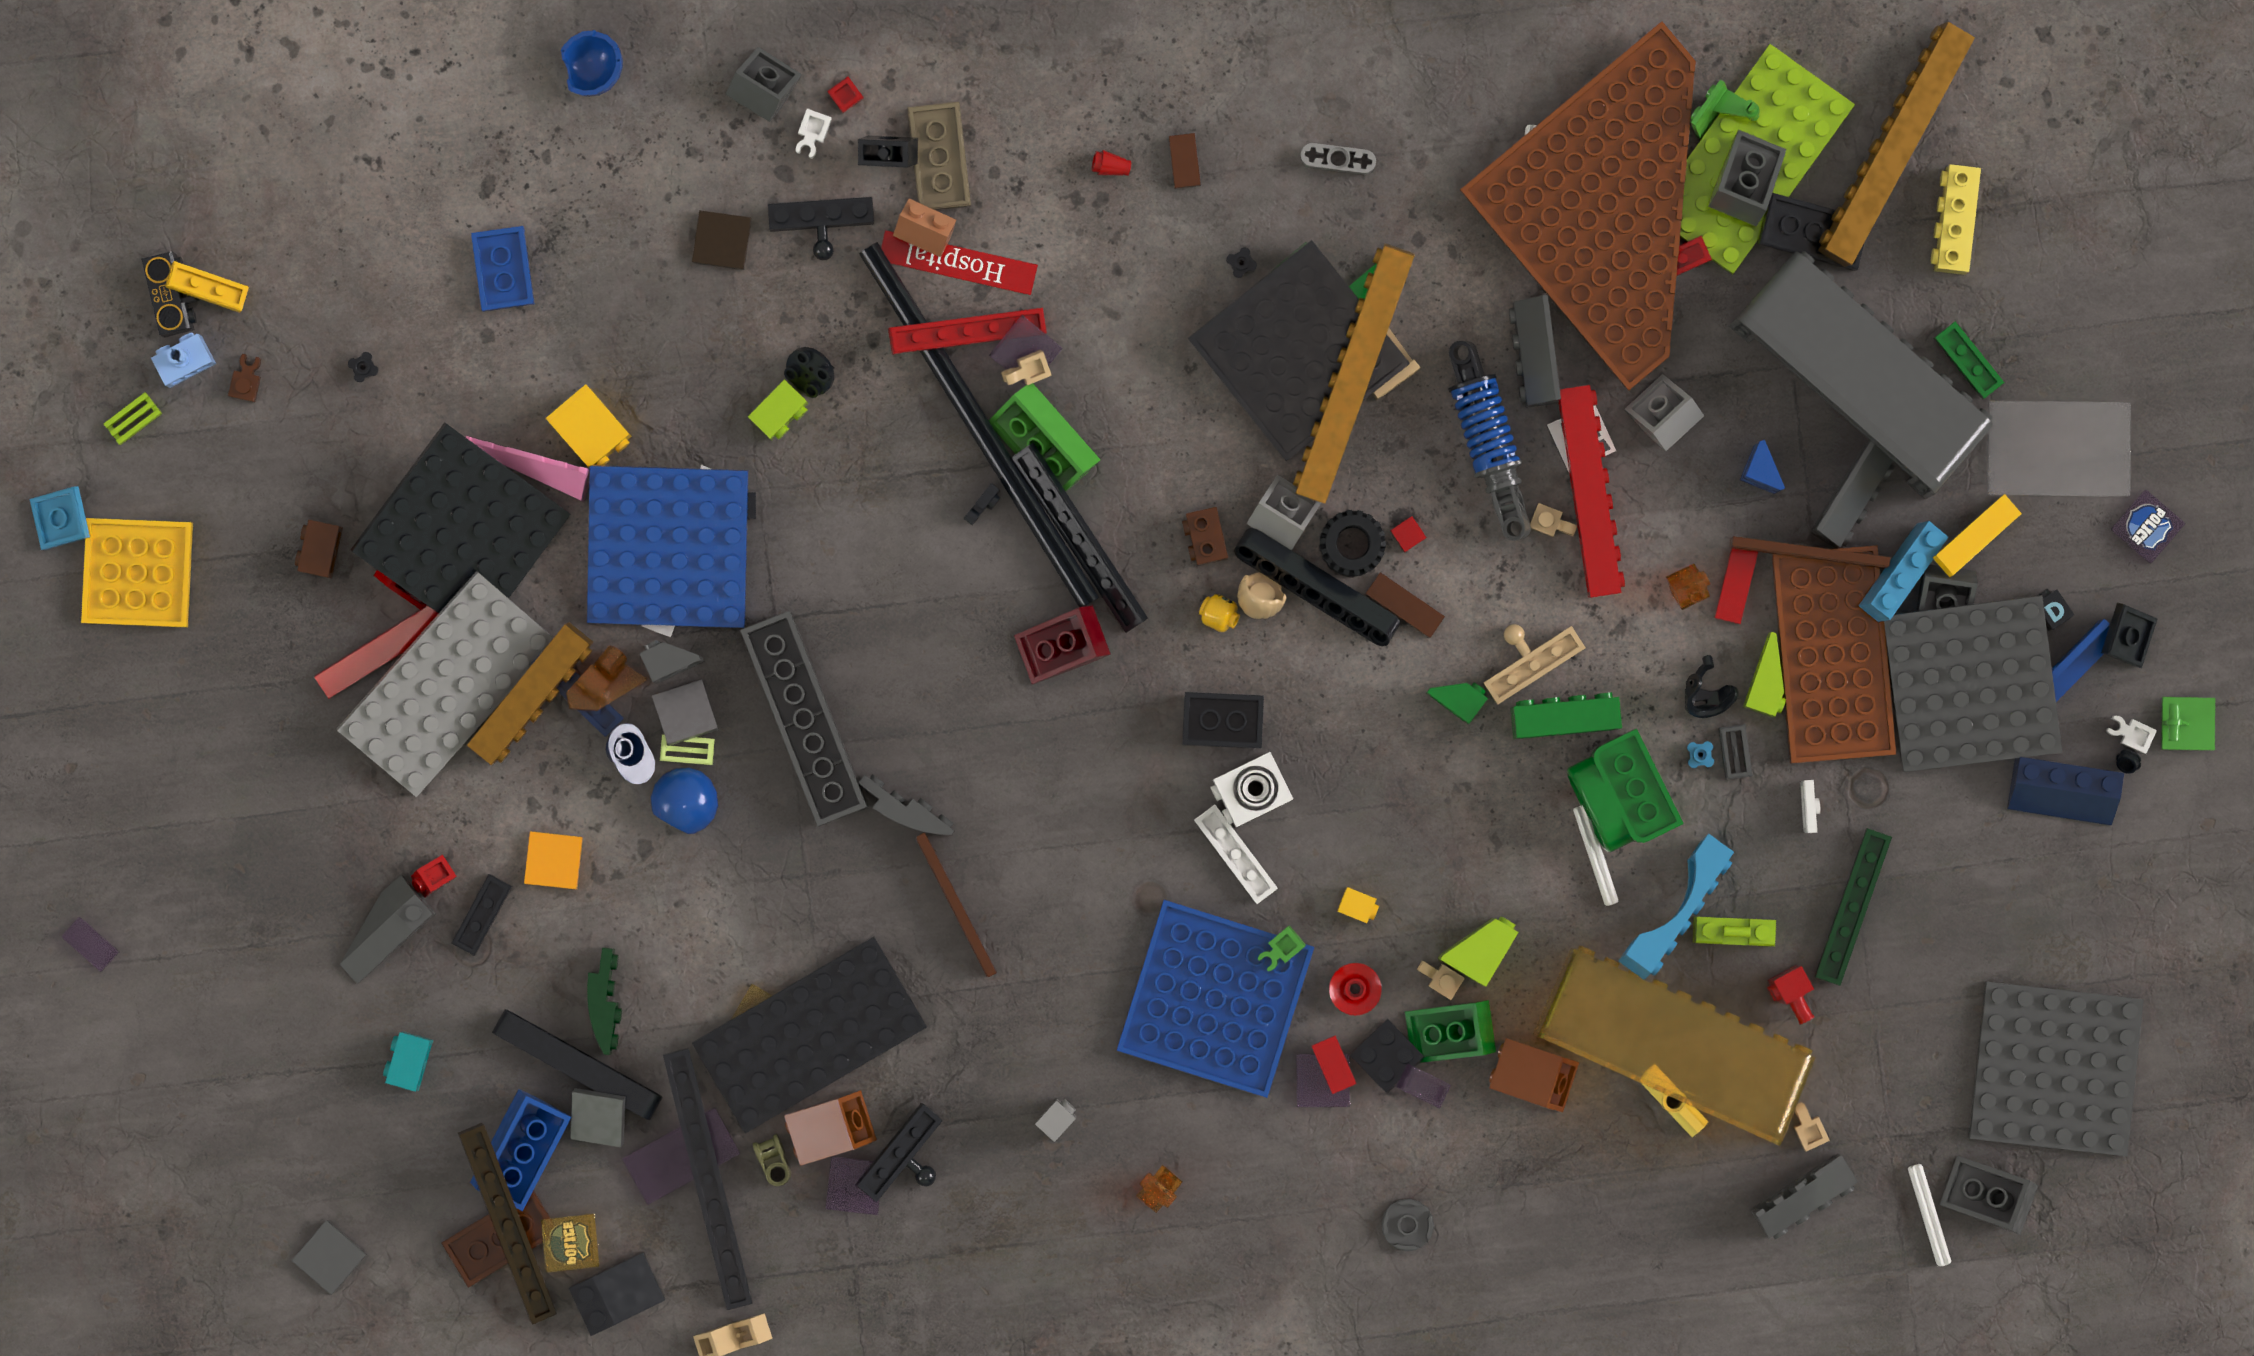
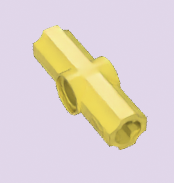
M1655 1064L1650 1066L1637 1079L1691 1137L1699 1133L1708 1123V1120ZM1676 1093L1680 1099L1678 1106L1675 1108L1668 1107L1666 1103L1668 1095Z

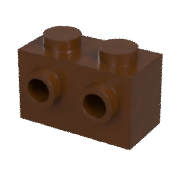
M1217 507L1186 513V520L1182 521L1185 536L1190 535L1192 545L1188 546L1191 562L1196 561L1197 566L1227 560L1228 554Z
M308 520L307 525H303L300 539L304 540L302 551L298 550L295 558V566H298L297 571L332 579L343 527Z

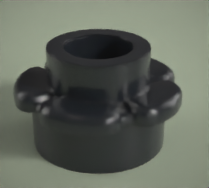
M2121 750L2116 756V765L2123 773L2132 774L2141 767V757L2133 750Z

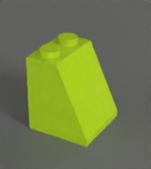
M1500 917L1499 920L1492 918L1441 953L1438 959L1486 987L1519 932L1514 930L1516 925L1506 918Z

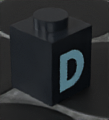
M2047 588L2036 595H2042L2046 628L2048 631L2054 630L2075 616L2057 589L2050 592Z

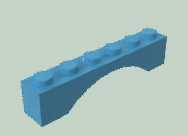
M1706 835L1687 860L1688 885L1684 900L1676 915L1664 926L1639 934L1632 940L1619 959V962L1643 980L1650 974L1655 976L1664 964L1660 961L1664 954L1670 955L1676 947L1677 942L1674 940L1677 935H1683L1691 925L1688 919L1692 913L1697 915L1704 906L1705 902L1702 899L1705 894L1710 895L1717 887L1719 882L1716 881L1718 875L1720 873L1724 875L1732 865L1729 859L1734 852L1712 835Z

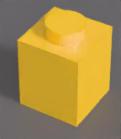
M1346 887L1337 912L1367 923L1369 919L1374 920L1379 905L1375 904L1376 898Z

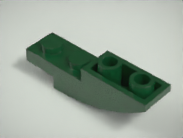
M607 947L602 948L599 973L588 972L587 1002L589 1017L596 1040L603 1054L611 1055L612 1050H617L619 1034L614 1033L616 1024L621 1022L622 1008H618L619 1002L608 1001L609 996L614 995L615 981H612L611 977L612 970H617L619 955L615 954L614 948Z

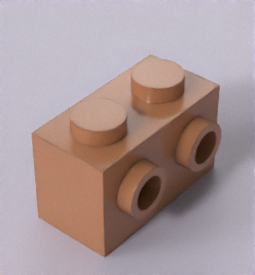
M908 199L899 216L893 236L941 257L950 241L957 220Z

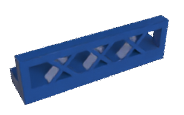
M2105 619L2098 620L2052 667L2056 702L2103 655L2101 652L2109 630L2108 626L2110 625Z

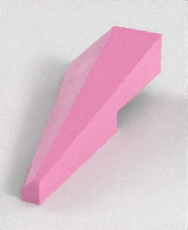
M466 436L467 439L503 465L584 502L589 487V481H587L589 469Z

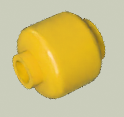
M1220 594L1206 597L1199 610L1202 623L1218 632H1225L1229 627L1234 628L1240 618V614L1237 613V603Z

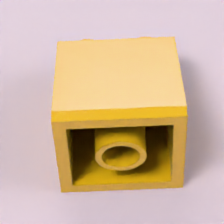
M586 384L546 417L547 421L589 469L590 465L605 466L610 461L608 456L615 450L619 453L630 444L628 439L632 437Z

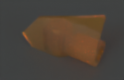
M610 645L566 692L569 709L598 711L644 683L647 678L626 665V656L618 648Z

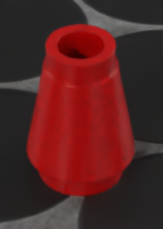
M1105 150L1101 152L1095 151L1092 161V172H1097V175H1129L1131 160H1126Z

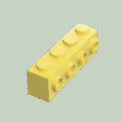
M1950 164L1946 167V171L1941 172L1940 186L1944 187L1943 197L1939 196L1937 202V212L1941 213L1940 223L1936 222L1934 228V238H1938L1937 249L1933 248L1931 254V264H1935L1934 271L1966 275L1969 272L1981 168Z

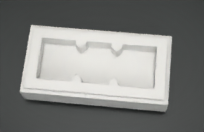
M1804 780L1800 782L1803 831L1805 833H1816V814H1820L1819 798H1815L1814 780Z

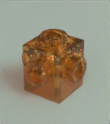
M1694 563L1666 576L1672 596L1681 610L1710 597L1707 589L1710 581L1704 571L1699 572Z
M1162 1165L1154 1175L1149 1172L1139 1183L1143 1188L1136 1196L1157 1213L1163 1205L1168 1208L1176 1199L1177 1195L1174 1192L1181 1185L1182 1181Z

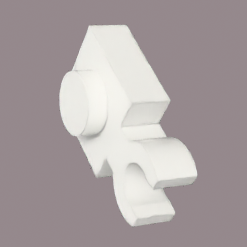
M807 109L798 131L799 135L804 136V140L797 144L796 153L800 154L804 146H809L811 148L809 158L813 159L816 155L815 142H824L832 118Z
M2112 716L2111 719L2118 722L2119 728L2116 731L2107 728L2106 732L2111 736L2122 735L2121 744L2146 754L2157 730L2134 719H2131L2129 725H2127L2122 717Z

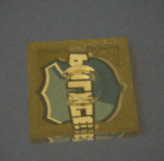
M595 1214L541 1219L547 1273L599 1267Z

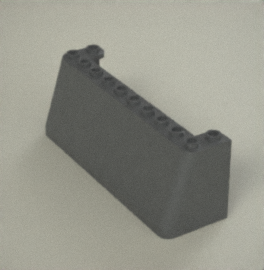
M1797 251L1794 252L1729 327L1747 343L1755 338L1910 475L1906 483L1924 499L1935 495L1994 426L1991 422L1993 417L1983 408L1978 410L1972 404L1973 399L1962 390L1958 392L1951 386L1953 381L1943 373L1940 375L1932 369L1934 365L1926 357L1921 356L1919 358L1912 351L1914 347L1903 338L1899 340L1892 334L1894 330L1884 321L1878 322L1873 317L1874 312L1864 303L1859 305L1853 300L1854 294L1845 286L1840 288L1833 282L1835 278L1824 268L1819 270L1813 264L1815 260L1805 251L1801 254Z

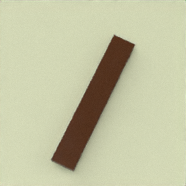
M1735 536L1730 538L1729 545L1732 549L1882 569L1888 568L1890 564V557Z
M926 833L920 834L916 840L986 977L996 974L997 971Z

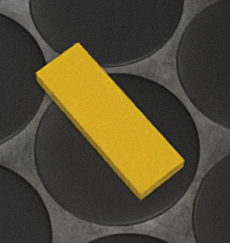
M176 261L172 262L165 285L166 288L239 313L243 309L249 288L246 285Z

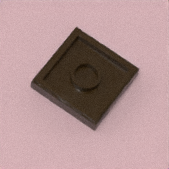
M699 210L692 263L744 270L752 218Z

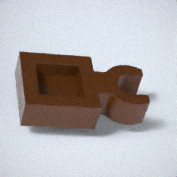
M242 354L240 357L242 371L233 372L228 396L255 403L261 377L254 375V372L259 369L261 358L256 357L254 364L248 366L246 364L247 355Z

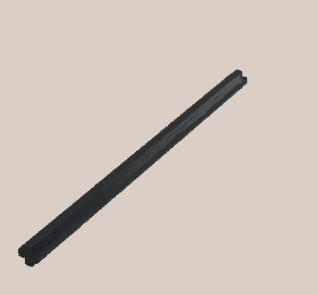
M878 242L861 251L859 254L902 324L906 326L928 323ZM944 348L920 351L1077 605L1085 607L1097 600L1099 597L1027 481L1013 462L1009 452Z

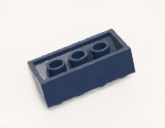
M2025 757L2015 758L2007 809L2112 825L2121 799L2124 773Z

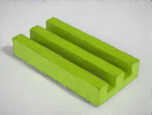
M144 392L106 421L104 426L110 431L117 443L122 445L159 417L162 412L149 395ZM144 401L147 402L145 406H143L141 409H139L137 412H135L133 415L127 418L116 428L113 427L115 423H117L119 420H121L123 417H125L127 414H129L131 411L137 408ZM152 408L153 413L124 435L120 436L118 434Z

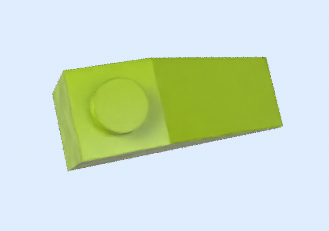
M1769 632L1743 707L1770 717H1776L1777 713H1782L1786 699L1782 698L1784 687L1777 634Z

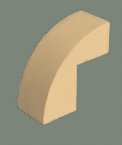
M765 1313L693 1336L699 1356H723L738 1349L757 1345L772 1339Z

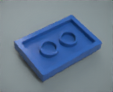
M524 226L471 233L482 311L534 305Z

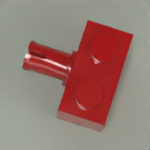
M1794 965L1768 979L1770 986L1767 987V990L1772 999L1782 1004H1789L1800 1025L1814 1018L1803 997L1808 992L1814 990L1802 966Z

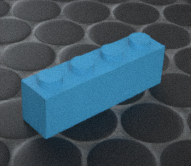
M1930 521L1917 523L1890 560L1889 567L1883 570L1859 604V607L1878 622L1891 620L1932 562L1933 557L1939 552L1949 537Z

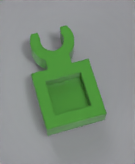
M1289 925L1268 943L1273 950L1262 952L1258 956V960L1260 961L1266 956L1270 957L1272 964L1267 968V971H1271L1277 967L1279 958L1284 963L1288 962L1306 944Z

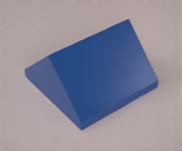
M1762 440L1753 446L1740 480L1775 494L1785 489V486L1765 440Z

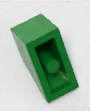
M1474 682L1472 685L1462 683L1429 688L1426 692L1427 695L1467 725L1470 724L1488 699L1484 696L1486 691Z

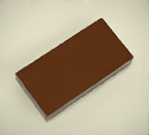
M1195 133L1169 136L1175 189L1201 186Z

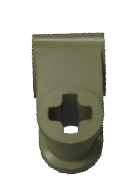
M778 1134L773 1135L772 1139L762 1143H752L767 1181L774 1186L788 1183L791 1178V1170ZM774 1147V1149L764 1152V1150ZM777 1166L782 1167L785 1171V1178L781 1182H777L772 1178V1170Z

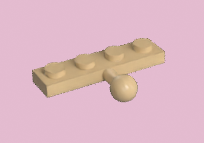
M1512 624L1505 629L1504 638L1506 642L1515 645L1522 658L1483 683L1497 705L1586 648L1572 626L1532 652L1524 641L1525 632L1521 626Z

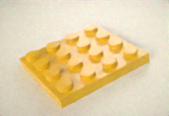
M86 518L90 538L85 539L81 623L188 628L193 523Z

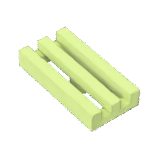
M662 735L660 761L713 765L715 739L695 737L683 741L708 744V749L667 746L665 735ZM666 751L708 755L707 759L666 756Z

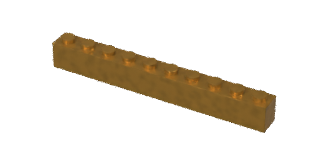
M1950 22L1940 26L1937 25L1930 35L1932 41L1928 49L1924 48L1917 61L1920 64L1916 71L1913 70L1907 77L1905 82L1908 85L1907 88L1894 101V112L1884 120L1881 126V130H1883L1881 136L1872 142L1868 150L1871 153L1866 162L1863 161L1856 172L1858 178L1855 184H1851L1844 194L1846 200L1843 206L1836 209L1831 219L1834 222L1830 230L1827 229L1819 240L1821 246L1818 251L1844 267L1854 263L1975 37Z
M1384 243L1383 249L1377 248L1372 262L1377 264L1374 274L1368 273L1364 288L1368 289L1365 299L1360 297L1355 309V313H1358L1359 316L1356 324L1351 322L1346 337L1350 338L1347 348H1341L1337 362L1341 363L1338 373H1332L1328 387L1332 388L1329 398L1324 396L1319 410L1323 412L1321 422L1315 421L1310 435L1315 437L1312 447L1306 446L1301 460L1306 462L1303 472L1298 470L1293 485L1297 486L1296 494L1326 504L1413 262L1414 253Z

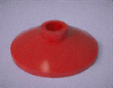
M1349 963L1340 967L1333 974L1329 984V994L1333 1004L1341 1012L1348 1015L1357 1016L1368 1013L1378 1004L1382 993L1381 981L1376 972L1369 966L1361 963ZM1358 984L1360 987L1359 993L1352 994L1350 992L1351 985Z

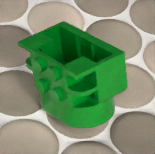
M1637 729L1630 730L1598 746L1593 750L1590 757L1567 769V776L1581 807L1583 805L1587 816L1591 820L1597 839L1607 852H1613L1631 842H1648L1684 824Z

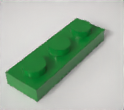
M1956 321L1933 338L1982 400L2005 383Z

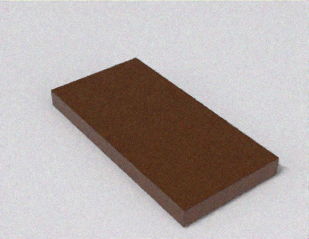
M533 1190L523 1211L517 1209L532 1249L548 1240L551 1229L555 1227V1224ZM489 1214L441 1242L468 1288L508 1264Z

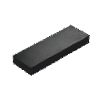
M488 874L451 944L475 956L513 886Z

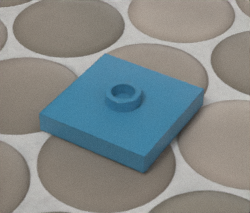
M79 486L30 499L41 550L90 538Z

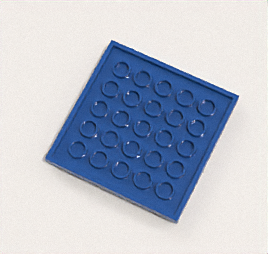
M590 465L587 623L744 628L748 470Z
M1163 900L1117 1051L1268 1098L1314 947L1306 944L1288 962L1284 963L1279 958L1277 967L1267 971V968L1272 964L1271 958L1266 956L1259 961L1258 956L1264 951L1273 950L1268 943L1277 935Z

